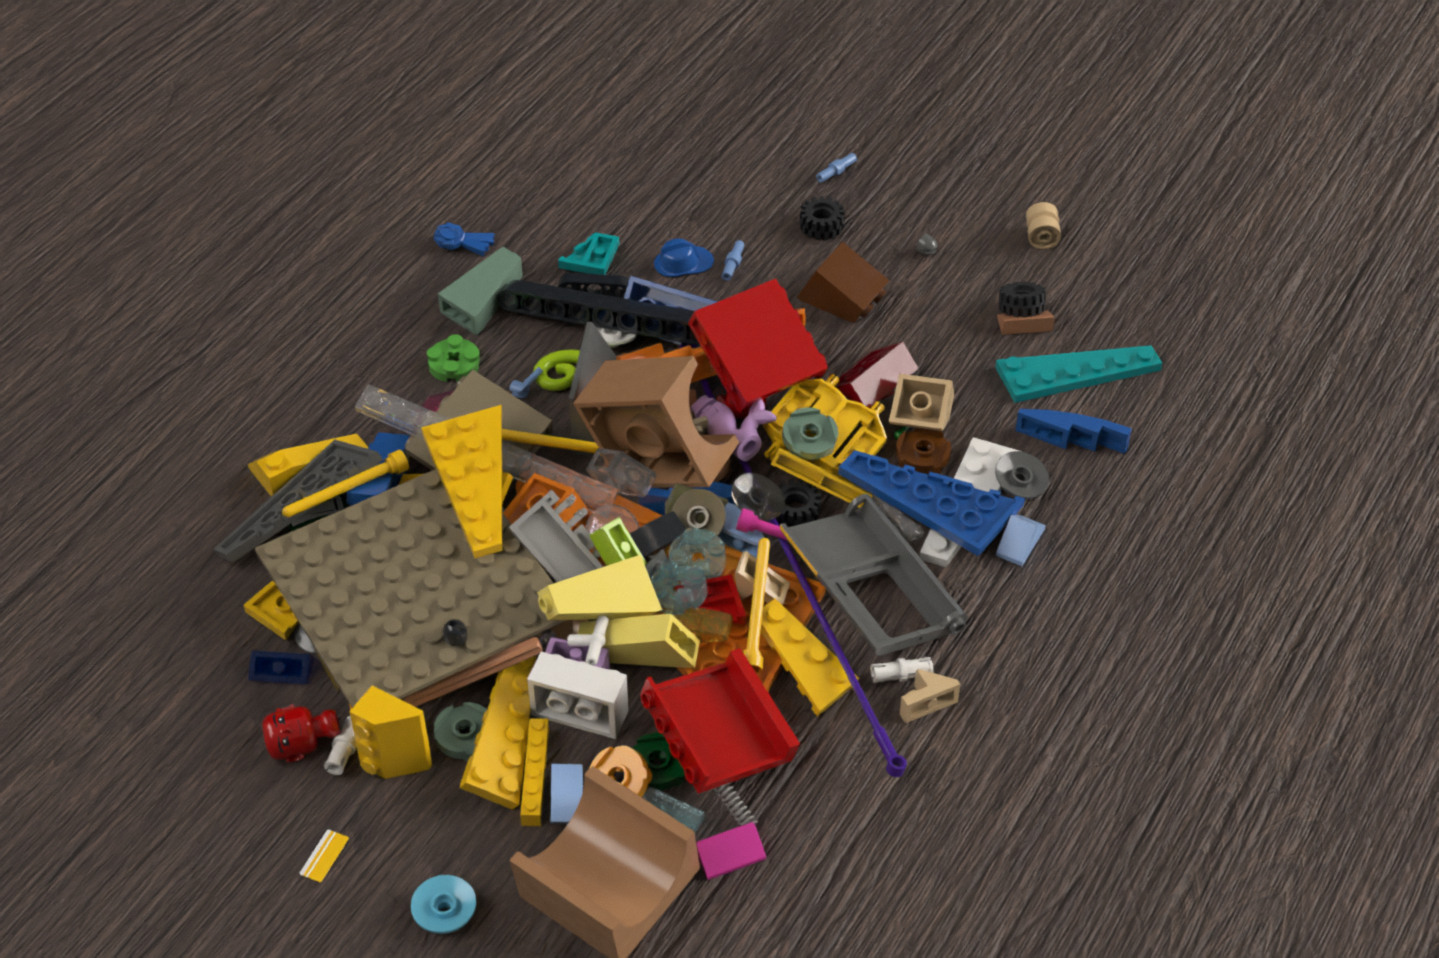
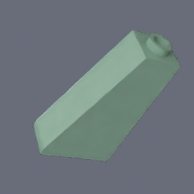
M504 247L497 250L438 293L440 313L471 333L478 335L500 307L497 301L499 292L510 281L520 280L523 277L521 257Z

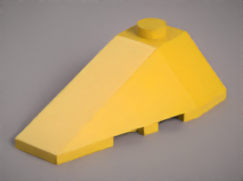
M352 434L271 452L249 463L248 468L272 497L334 440L367 449L368 446L358 434Z

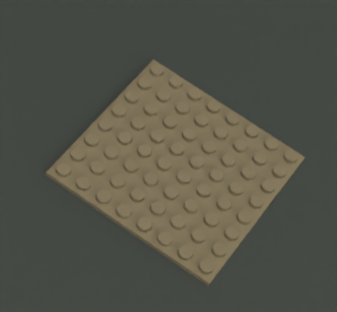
M437 469L255 548V552L352 708L372 685L398 699H402L566 621L548 620L546 614L541 611L537 592L554 583L536 558L510 532L508 527L511 526V523L503 512L502 551L474 559ZM452 619L461 620L467 628V640L459 646L448 645L443 639L444 625Z

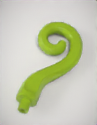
M559 350L547 354L538 360L533 372L538 367L543 372L535 379L537 385L548 391H561L570 388L576 370L570 363L577 364L580 350ZM556 366V373L565 374L566 376L560 379H553L548 377L547 372Z

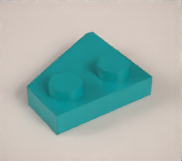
M595 232L585 242L575 246L573 254L567 258L561 256L558 259V268L587 274L606 275L618 249L619 237Z

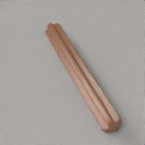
M532 637L402 698V701L414 707L421 706L540 654L543 651L542 645L537 637Z

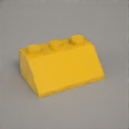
M372 685L349 711L361 767L367 773L377 774L385 779L429 770L432 767V760L423 711Z

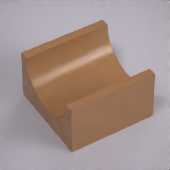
M694 356L605 361L573 403L622 488H641V485L664 488L674 487L676 483L688 487H710L739 444L735 434L700 435L697 432L689 408L690 382L698 366Z
M591 766L584 774V789L577 809L557 839L536 856L528 858L517 851L509 861L521 898L608 958H627L700 869L695 832L594 766Z

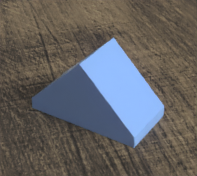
M1011 515L996 556L1022 566L1045 530L1046 525L1021 515Z

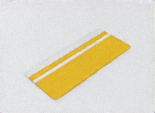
M327 830L300 871V875L322 882L349 837Z

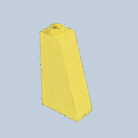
M641 555L548 585L537 592L539 607L546 614L548 620L597 619L598 616L618 619L649 616L662 610Z
M669 613L609 619L605 633L606 642L603 648L609 649V663L695 668L700 640ZM596 621L580 622L578 634H592Z

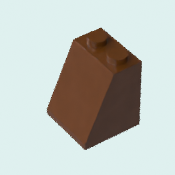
M842 242L816 270L797 298L800 301L854 323L860 316L865 318L874 308L871 303L873 301L878 303L887 293L883 288L889 280Z

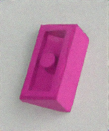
M753 822L696 842L699 864L707 880L766 859L757 828Z

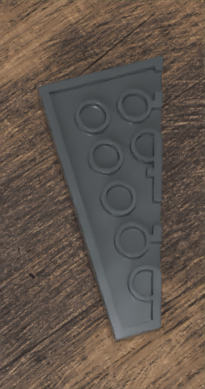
M334 440L215 547L214 551L220 558L232 563L241 559L249 551L318 505L291 517H285L282 514V509L285 506L374 467L383 461L382 457L377 451Z

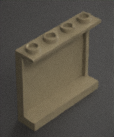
M474 370L467 377L463 376L458 381L454 392L450 396L447 395L443 398L439 409L434 415H429L422 425L424 427L502 405V429L549 436L553 433L551 419ZM420 430L417 435H412L405 444L406 458L410 463L413 459H416L433 471L436 467ZM502 440V473H510L513 476V481L542 446Z

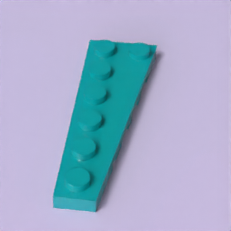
M1152 345L1019 358L1008 357L1007 359L996 360L995 368L1014 403L1161 371L1162 361Z

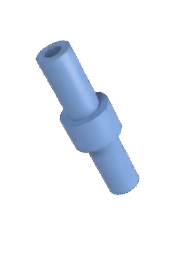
M850 153L841 160H834L828 165V168L816 175L817 180L822 183L831 176H838L843 173L846 167L857 161L856 155Z
M740 240L735 242L732 251L727 254L725 259L726 266L722 273V278L726 281L731 280L734 270L739 267L742 260L741 253L745 244Z

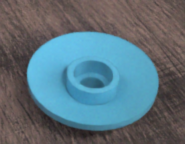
M439 875L426 880L416 889L411 900V912L415 922L424 930L437 934L450 933L462 928L470 921L476 909V896L473 888L465 880L453 875ZM442 908H449L447 911H440Z

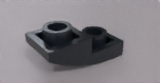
M672 511L630 533V536L646 560L649 555L653 556L663 550V548L684 540L689 532L675 512Z

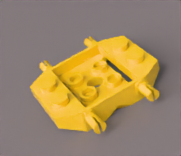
M830 374L826 381L823 379H812L792 386L771 411L777 420L763 424L765 431L773 442L769 449L765 451V457L767 459L770 457L769 460L772 461L779 447L790 452L783 443L782 430L785 421L792 412L800 408H816L821 410L820 414L825 415L827 418L829 415L834 419L838 427V438L831 455L815 460H804L851 482L838 474L839 466L855 450L875 456L886 443L887 436L879 418V414L884 410V405L881 403L879 406L880 402H875L870 409L862 403L847 400L835 387L840 381L837 376L834 378L835 374ZM861 423L862 427L836 458L832 457L856 426ZM806 430L805 433L807 437L817 435L816 433H811L810 430Z

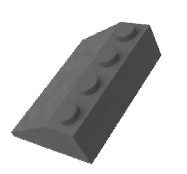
M587 322L569 395L572 439L590 442L595 441L573 403L604 362L616 360V355L593 322ZM573 450L574 456L601 458L597 457L596 453Z

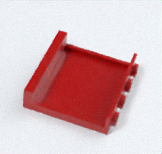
M776 279L696 310L688 322L739 414L749 410L754 402L810 378L821 379L828 369L825 357L817 350L811 333L804 328L798 311L792 307L785 289L779 285Z
M740 648L730 651L725 663L659 684H655L651 676L647 677L640 693L642 705L651 713L658 732L664 735L669 744L671 754L674 758L678 759L684 769L687 781L693 784L698 794L788 763L793 760L800 746L798 739Z

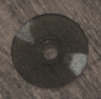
M754 473L743 474L732 485V498L740 510L745 508L754 511V515H757L758 519L763 521L776 519L782 513L785 506L784 496L779 487L767 477Z

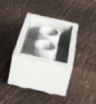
M540 652L527 679L531 716L549 719V721L616 739L629 711L627 675L613 669L607 670L587 664V662L570 660L558 654Z

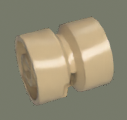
M1047 202L1036 203L1029 207L1026 212V222L1030 244L1038 249H1049L1057 245L1061 239L1057 208Z

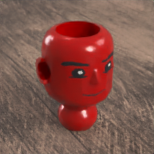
M291 704L286 708H277L276 712L268 714L262 721L264 741L270 757L275 760L286 759L287 762L305 759L304 755L313 752L317 748L319 737L334 738L341 733L337 712L333 709L325 710L320 715L313 716L307 707H294V704Z

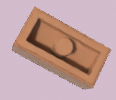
M1044 311L1042 314H1036L1032 317L1030 315L1027 317H1014V315L997 314L1002 335L1053 331L1055 319L1049 311Z

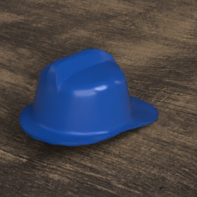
M677 238L669 240L663 245L661 253L657 255L654 261V267L663 276L676 277L705 272L712 267L714 259L712 254L705 248L695 246L685 239Z

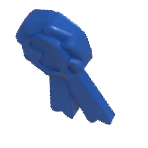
M449 222L438 225L434 233V241L437 245L449 250L463 247L480 256H484V253L489 250V245H494V233H464L459 225Z

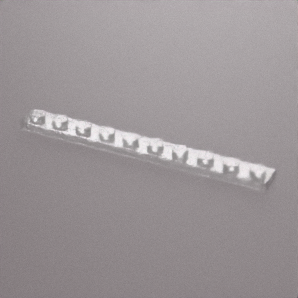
M370 384L366 386L355 405L357 412L423 440L421 427L450 419ZM502 441V473H510L513 478L527 483L530 477L537 473L572 487L587 506V510L607 517L618 496V489Z

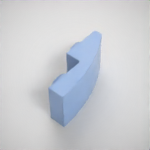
M551 764L550 824H568L575 813L583 793V764Z

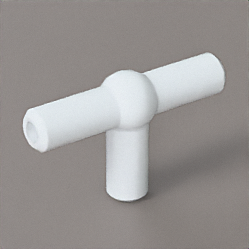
M606 616L597 617L592 634L569 635L567 637V644L570 647L589 646L586 657L587 664L596 665L598 663L601 648L606 642L605 633L609 622Z

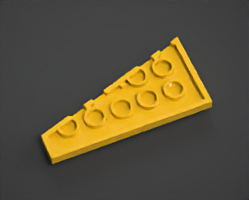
M502 405L421 427L424 441L474 559L502 551Z

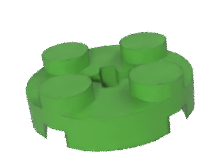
M451 335L448 339L438 342L427 351L429 371L438 380L447 382V378H456V382H458L463 376L467 377L472 370L477 372L479 369L480 356L477 346L463 339L460 335Z

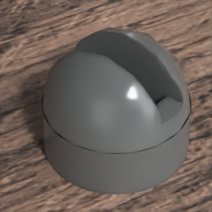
M924 234L916 245V251L925 256L933 255L938 247L937 241L932 236Z

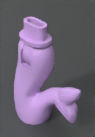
M703 395L691 406V411L695 413V418L707 417L708 426L706 432L708 435H736L739 444L732 454L742 461H748L753 458L761 448L762 442L757 433L758 426L777 420L772 412L765 410L762 399L751 405L748 416L744 419L740 429H737L736 419L732 410L714 398Z

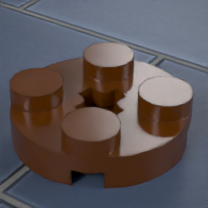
M914 427V431L907 434L906 431L903 432L897 440L896 456L899 460L898 464L902 468L905 465L915 467L916 472L939 474L941 469L950 460L951 443L950 441L947 442L944 438V433L941 431ZM922 447L927 448V452H922L919 450H921Z

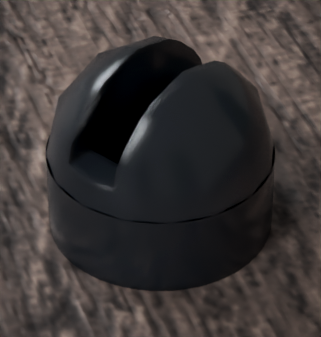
M458 619L447 621L443 628V639L448 645L459 646L467 640V628L464 622Z

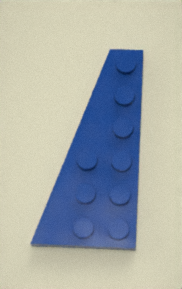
M856 450L838 469L839 475L977 556L983 552L1008 524L1010 516L1016 515L1025 502V498L1015 496V499L1001 496L1000 491L990 489L987 492L974 488L972 483L933 472H930L929 475L916 472L915 467L905 465L904 468L889 464L887 459Z

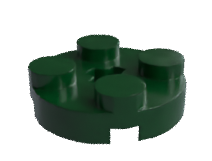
M650 733L641 736L637 740V744L632 749L642 754L648 764V768L652 772V780L648 784L646 791L666 790L680 786L684 782V769L678 759L674 758L671 754L669 744L663 734ZM656 757H660V760L663 762L666 761L658 766L651 764Z

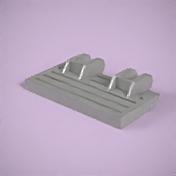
M551 490L508 527L510 532L536 558L555 583L605 567L597 560L600 556L598 550L596 549L592 553L589 551L595 545L590 539V533L582 524L573 532L570 529L588 511L585 508L579 509L565 523L558 515L565 508H569L574 503V500H576V497L571 494L553 510L551 506L559 500V497Z

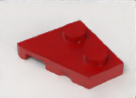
M732 574L675 585V592L682 615L746 624V613Z

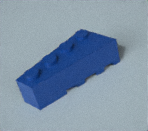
M378 432L374 442L370 443L368 447L370 450L377 451L382 457L383 461L377 465L383 463L384 459L388 458V454L399 449L406 456L405 444L410 435ZM408 470L400 474H384L347 492V505L352 506L398 486L403 474H407Z

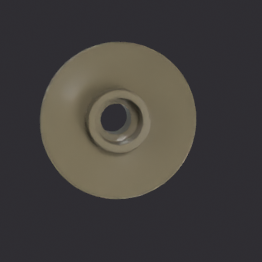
M705 489L687 491L677 499L672 508V511L675 512L689 532L688 536L682 540L687 544L695 546L708 544L715 540L724 528L726 521L724 505L720 498L711 491ZM704 513L705 521L699 523L698 516Z

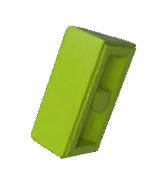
M620 517L589 535L607 566L641 555L644 565L647 564Z

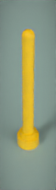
M502 429V440L596 453L597 457L605 460L596 442Z
M400 449L388 454V458H385L383 463L285 506L282 509V514L285 517H291L384 474H400L409 470L408 460Z
M761 538L758 542L747 649L743 651L755 673L762 672L764 660L759 651V641L770 541L767 538Z

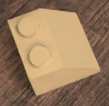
M899 374L889 424L943 431L950 418L953 404V382L951 380Z

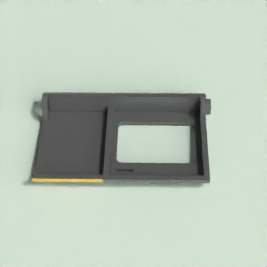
M862 494L850 502L845 513L792 527H787L785 523L780 524L781 532L876 655H885L949 634L956 635L965 628V622L968 618L966 613L870 495ZM864 502L861 508L855 510L859 504ZM881 573L889 574L930 627L895 638L887 636L847 583Z

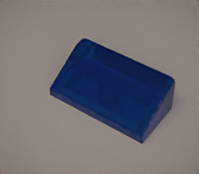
M251 650L248 680L308 684L314 656L310 654Z

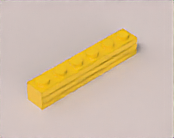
M780 447L771 462V465L848 503L862 494H868L871 498L873 496L872 493ZM864 502L859 504L857 507L861 508Z
M530 718L520 813L521 826H541L550 732L549 719Z

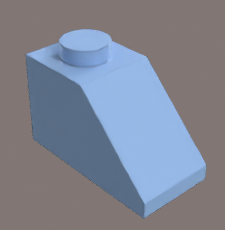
M728 502L724 507L726 512L724 528L715 540L741 552L747 551L757 558L758 542L761 538H764L763 533L754 530V532L748 531L747 533L736 530L739 515L744 507Z

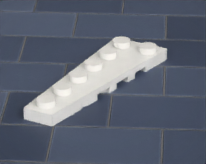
M973 437L954 478L972 483L976 489L987 492L993 489L1001 492L1002 487L995 475L996 464L1004 454L1019 450ZM930 529L920 551V558L923 561L946 568L961 546Z

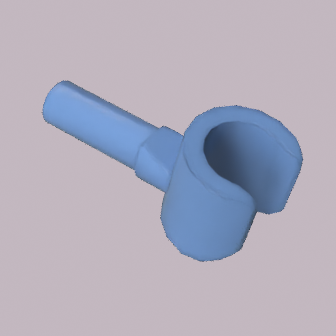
M538 367L524 382L514 380L509 387L510 391H513L512 395L518 398H526L529 393V386L543 370Z

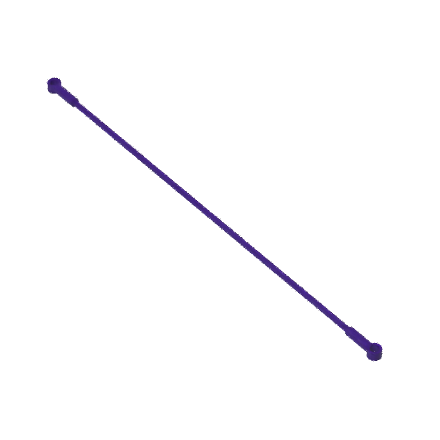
M682 342L680 345V348L690 345L691 348H696L694 344ZM706 379L699 380L706 396L715 399ZM738 458L752 488L755 489V494L769 522L779 526L747 461H742ZM778 538L874 729L873 734L887 760V773L893 777L902 776L907 765L906 759L897 754L884 727L880 726L788 542Z

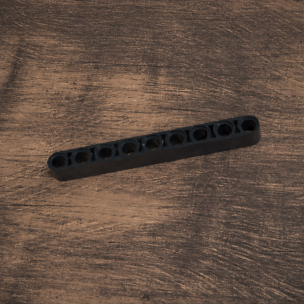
M522 280L510 281L497 295L500 307L511 312L586 325L587 322H593L595 327L700 345L688 324L694 313L693 310Z

